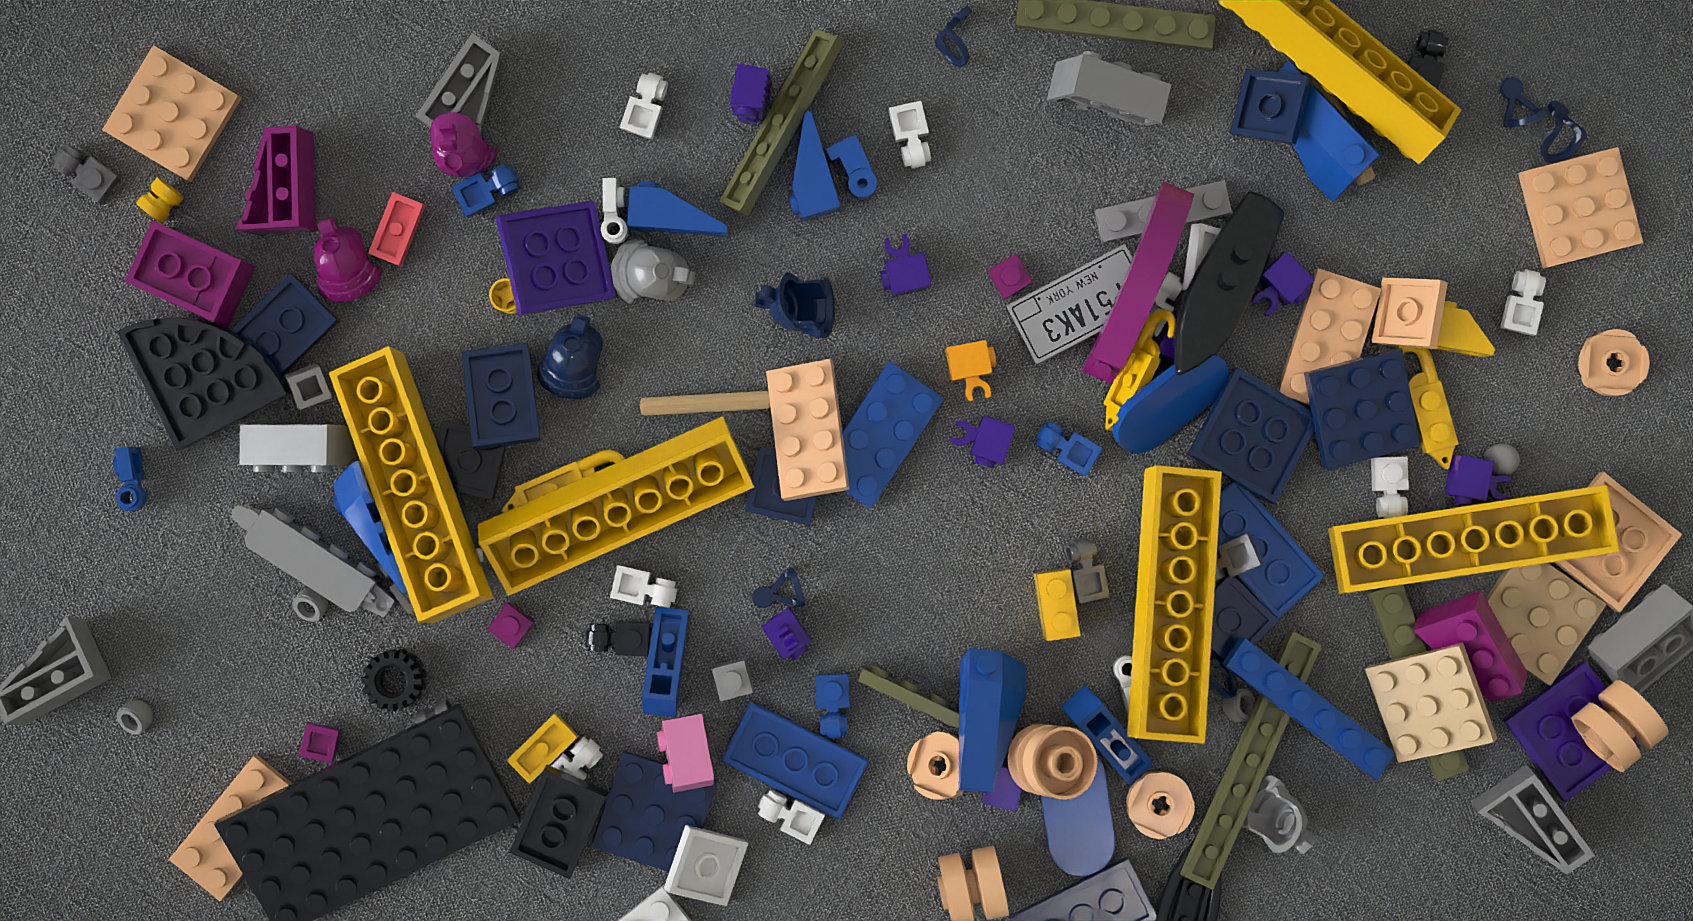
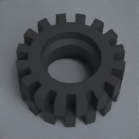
M402 649L388 650L369 660V665L365 666L363 670L365 676L361 678V683L365 684V688L362 689L364 695L368 694L370 697L368 701L371 704L376 703V708L381 710L388 709V711L401 710L415 703L423 694L421 693L422 689L426 687L424 677H427L426 671H422L421 666L423 664L421 660L417 661L415 659L416 655L413 653L408 654L406 650ZM390 667L401 669L406 676V685L398 693L389 692L382 683L383 673Z

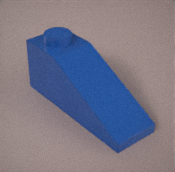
M811 111L804 114L792 184L794 195L788 197L794 216L800 214L802 222L840 211L839 200Z
M639 181V186H630L627 226L630 230L729 237L730 230L727 225L666 189L658 188L659 183Z
M656 607L642 694L643 714L677 716L689 610Z
M1086 685L1061 706V709L1090 739L1092 744L1129 785L1154 764L1132 737H1127V731Z

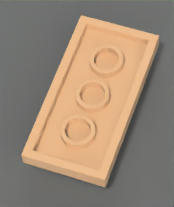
M1319 268L1316 269L1313 276L1315 281L1310 285L1311 293L1306 298L1277 391L1296 402L1310 406L1304 372L1360 358L1381 288Z
M826 359L766 371L781 498L784 501L850 490L833 361Z
M254 755L169 860L217 900L222 901L242 878L243 874L215 828L216 820L293 783L259 755Z

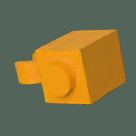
M986 340L947 347L945 352L951 382L965 379V397L967 401H973L972 390L974 387H981L984 391L985 399L990 398V386L979 377L990 375L992 373L991 367L997 366L993 346L987 347Z

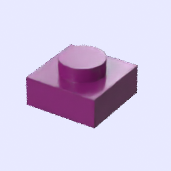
M1016 254L987 271L1003 300L1033 282Z
M508 602L487 630L511 649H515L535 622Z
M311 722L307 723L299 757L334 763L342 729Z

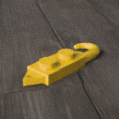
M1165 309L1156 310L1146 319L1123 369H1120L1103 402L1107 406L1106 430L1112 431L1113 423L1117 424L1119 417L1116 415L1121 406L1151 382L1161 361L1159 358V346L1152 337L1159 323L1162 320H1166L1169 327L1167 336L1173 338L1176 319L1171 311Z
M1399 346L1398 348L1403 350V354L1406 352L1416 353L1422 368L1421 373L1414 375L1408 381L1423 453H1428L1441 467L1449 469L1454 447L1459 445L1432 354L1428 348ZM1443 457L1446 458V462H1445V463H1443V461H1442Z
M610 449L599 451L515 487V493L504 506L502 512L509 511L510 504H513L514 508L595 473L594 468L608 462L618 463L625 460V457L618 451Z

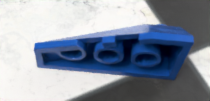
M1288 61L1278 71V73L1304 76L1291 61ZM1311 83L1297 143L1294 147L1309 179L1334 202L1383 154Z
M359 461L353 462L333 484L336 496L333 497L334 505L338 513L346 518L402 593L409 597L362 464Z
M969 648L960 660L958 790L993 792L1026 698V665L1003 651Z

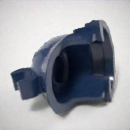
M787 272L776 288L762 285L760 293L756 292L754 306L770 309L772 318L782 328L791 331H802V333L811 335L816 339L827 338L831 334L835 320V300L828 278L819 281H803L792 273Z
M581 314L574 317L571 324H567L557 331L549 345L546 358H543L542 362H539L537 366L538 380L543 388L559 398L582 399L591 396L601 387L599 380H596V370L603 347L602 337L593 327L589 326L591 318Z

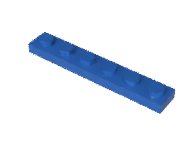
M1240 637L1221 664L1370 778L1378 780L1395 755L1394 751L1246 638Z

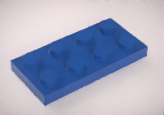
M891 361L887 362L842 429L850 490H845L844 492L870 509L944 400L943 397Z

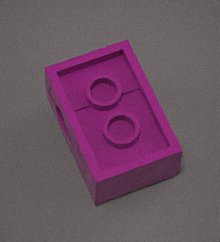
M152 221L125 282L213 322L229 326L256 266L172 228Z

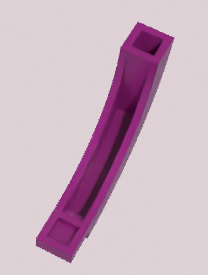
M1163 181L1151 205L1141 238L1108 317L1084 363L1082 372L1112 384L1120 369H1123L1150 313L1175 253L1192 205L1193 193Z

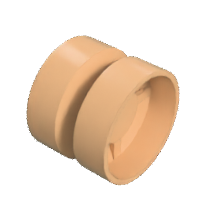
M1620 680L1614 681L1598 695L1605 710L1594 703H1588L1571 717L1575 728L1587 746L1598 757L1620 772H1624L1641 758V753L1635 742L1646 749H1652L1669 734L1666 724L1654 708L1637 691Z
M1033 724L1021 730L1013 739L1008 752V767L1015 783L1026 792L1066 800L1081 795L1091 785L1097 770V755L1090 739L1075 728L1049 724Z
M994 845L972 850L973 869L966 870L960 853L938 857L941 876H937L944 910L949 909L951 921H975V903H980L987 920L1009 916L1004 885Z

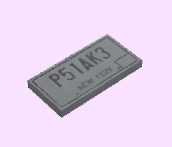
M1125 244L1006 306L1036 365L1100 333L1132 261V256Z

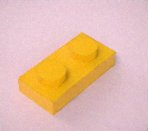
M554 713L506 761L530 784L543 772L547 764L550 765L579 735L557 713Z

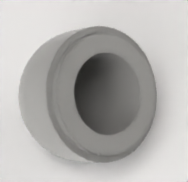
M1509 444L1492 445L1484 454V460L1494 461L1492 475L1509 476L1518 469L1520 464L1518 451Z
M305 588L296 595L292 605L300 618L309 622H317L328 609V599L311 588ZM303 602L311 604L315 609V613L307 612L304 609Z
M1237 689L1235 697L1230 699L1223 698L1222 709L1230 720L1234 722H1248L1256 700L1248 689ZM1241 697L1247 701V709L1244 713L1240 709Z
M132 700L125 703L117 711V720L125 731L140 735L151 725L153 712L146 702ZM128 715L132 716L138 725H132L128 720Z

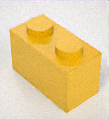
M1064 568L1034 573L1043 638L1046 641L1081 636L1071 570Z

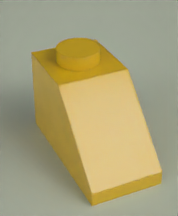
M1444 302L1436 350L1477 357L1494 355L1495 348L1468 310L1458 309L1455 302Z

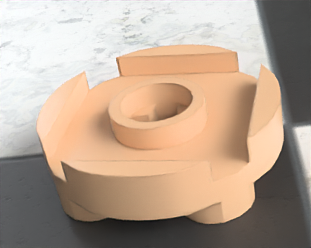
M1612 329L1591 336L1585 341L1579 355V371L1583 384L1587 388L1593 389L1596 393L1605 396H1619L1630 393L1647 377L1650 366L1647 349L1645 346H1641L1640 342L1635 339L1636 336L1625 330ZM1612 353L1615 354L1616 360L1621 361V367H1616L1614 372L1607 366V359H1610Z
M934 732L924 739H919L913 745L907 762L908 773L912 775V779L916 784L913 785L915 789L923 796L936 800H946L962 795L963 790H958L959 737L951 733ZM944 758L945 764H947L946 770L942 771L941 775H938V768L934 766V763Z
M1149 771L1142 774L1130 787L1126 800L1127 814L1135 827L1144 835L1155 839H1165L1184 831L1190 824L1195 810L1194 799L1187 784L1177 775L1167 771ZM1160 796H1165V802L1169 805L1167 811L1161 809L1159 814L1155 813L1152 801L1159 799Z

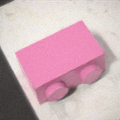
M702 714L662 721V731L656 732L659 751H666L668 764L662 765L665 784H672L673 793L713 785L714 775Z

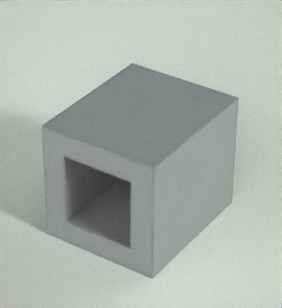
M316 363L284 374L295 404L300 410L332 398L320 366Z
M746 657L715 665L712 668L720 702L754 692L755 688Z

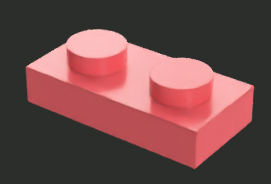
M392 192L368 254L402 267L426 205Z

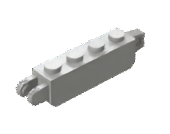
M239 504L234 506L235 508L230 512L232 520L248 531L244 537L247 548L346 612L366 609L382 617H387L395 606L397 599L380 585L383 580L375 576L377 571L373 567L362 561L356 564L347 558L349 555L348 551L334 543L328 546L319 540L322 536L320 533L306 525L301 528L291 522L294 517L283 509L276 507L275 510L263 509L261 511L251 506V504Z

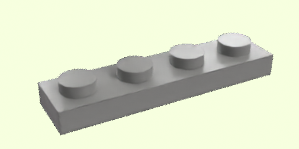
M1225 180L1184 189L1194 194L1185 224L1232 213ZM1156 196L1096 209L1094 213L1101 243L1141 235Z

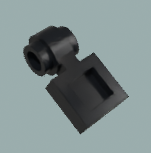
M1429 29L1427 32L1421 31L1417 39L1416 51L1421 52V57L1411 56L1408 66L1438 90L1445 63L1434 61L1437 56H1444L1449 39L1444 37L1442 32Z
M616 621L615 633L609 631V624H589V630H586L585 644H588V651L607 652L608 645L615 643L614 655L648 657L650 623Z

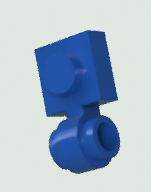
M504 164L490 171L491 178H489V181L486 180L483 173L479 172L451 187L466 217L470 218L497 204L498 202L493 192H499L501 197H505L519 190L517 184L519 179L513 168L510 169L508 164Z
M1050 421L1047 422L1046 426L1042 425L1035 436L1038 438L1035 444L1051 454L1055 448L1061 449L1056 460L1086 477L1103 448L1072 431L1066 441L1063 437L1065 430Z
M140 447L115 448L116 456L113 458L114 472L119 476L120 482H124L125 485L117 491L116 502L123 510H140L147 502L146 491L141 485V480L145 479ZM131 493L133 494V497H134L132 502L130 501V494H131Z
M849 674L815 675L816 709L828 708L827 715H820L821 735H827V738H841V734H847V714H840L838 708H850Z

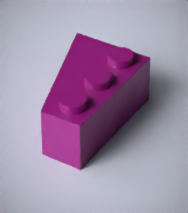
M299 126L265 127L253 167L256 171L251 189H247L244 198L247 200L242 220H238L236 230L253 235L316 231L313 132Z
M1481 590L1419 612L1413 631L1433 650L1463 642L1481 694L1491 703L1523 693L1528 672Z

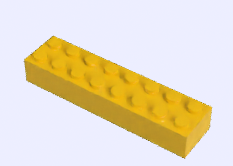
M1218 0L1223 7L1233 10L1239 15L1250 29L1258 31L1268 39L1275 50L1283 52L1291 58L1302 72L1310 74L1319 81L1326 92L1337 96L1343 101L1350 112L1361 116L1371 124L1378 135L1386 137L1394 143L1402 155L1413 159L1418 164L1446 138L1462 110L1330 0Z
M387 346L329 372L418 622L433 624L492 599V592L404 353Z
M722 416L478 524L479 544L506 593L510 596L754 488L748 468Z
M1159 465L1146 468L1144 471L1127 737L1205 744L1222 476L1220 471Z
M1607 485L1328 528L1339 594L1620 552Z

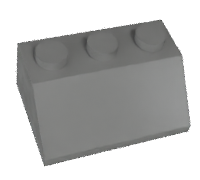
M1663 584L1656 591L1648 593L1642 603L1631 612L1621 615L1617 623L1609 630L1598 634L1588 646L1593 663L1610 684L1620 680L1628 684L1639 694L1642 693L1693 651V606L1666 584Z

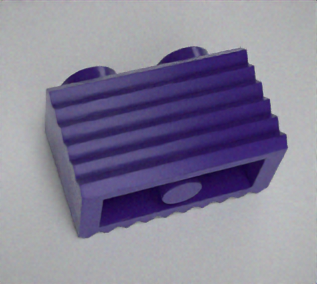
M737 64L730 105L733 115L738 116V121L757 125L758 120L763 121L766 118L765 113H767L768 100L770 99L769 94L771 93L770 87H772L770 72L767 68Z

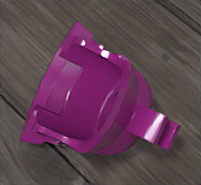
M448 112L435 118L431 124L430 137L433 158L437 168L444 173L458 178L471 177L490 168L496 160L498 147L490 148L489 141L481 137L477 125L470 117L461 113Z
M334 216L318 222L322 236L314 245V262L319 274L317 276V287L321 295L333 302L354 301L369 293L378 284L382 270L377 266H373L370 262L360 233L353 227H338Z

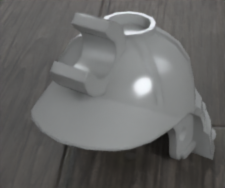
M642 238L631 239L620 246L611 264L614 289L617 295L627 303H631L635 298L641 297L659 300L677 299L685 292L688 285H694L696 272L690 271L687 262L682 256L667 249L648 246V243H645Z
M1265 775L1241 827H1245L1261 836L1268 847L1275 853L1286 852L1294 845L1304 855L1318 841L1310 831L1306 830L1308 817L1301 803L1289 794L1290 791L1284 787L1285 784L1279 778Z

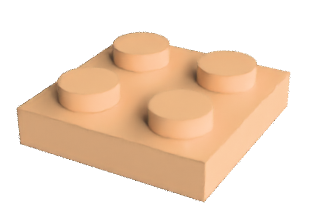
M1383 277L1372 343L1437 349L1448 282L1432 279Z

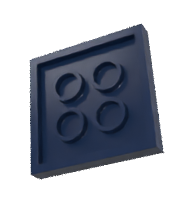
M1394 348L1304 372L1323 469L1331 470L1420 445L1402 349Z
M1238 367L1233 368L1187 455L1214 471L1222 472V476L1268 503L1276 504L1315 431L1312 412Z
M624 750L592 847L669 872L685 825L703 829L718 780L714 779V783L711 786L673 793L672 784H665L662 767L665 763Z

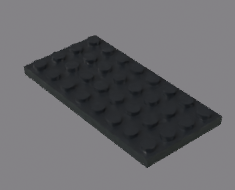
M457 704L216 820L214 826L270 921H313L519 822L521 816L460 704Z

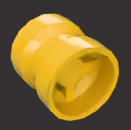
M156 177L151 183L149 193L142 195L136 204L160 223H164L170 216V209L173 206H178L184 197L171 185Z
M503 278L497 280L489 291L491 304L506 314H516L517 310L515 301H513L514 296L510 279Z

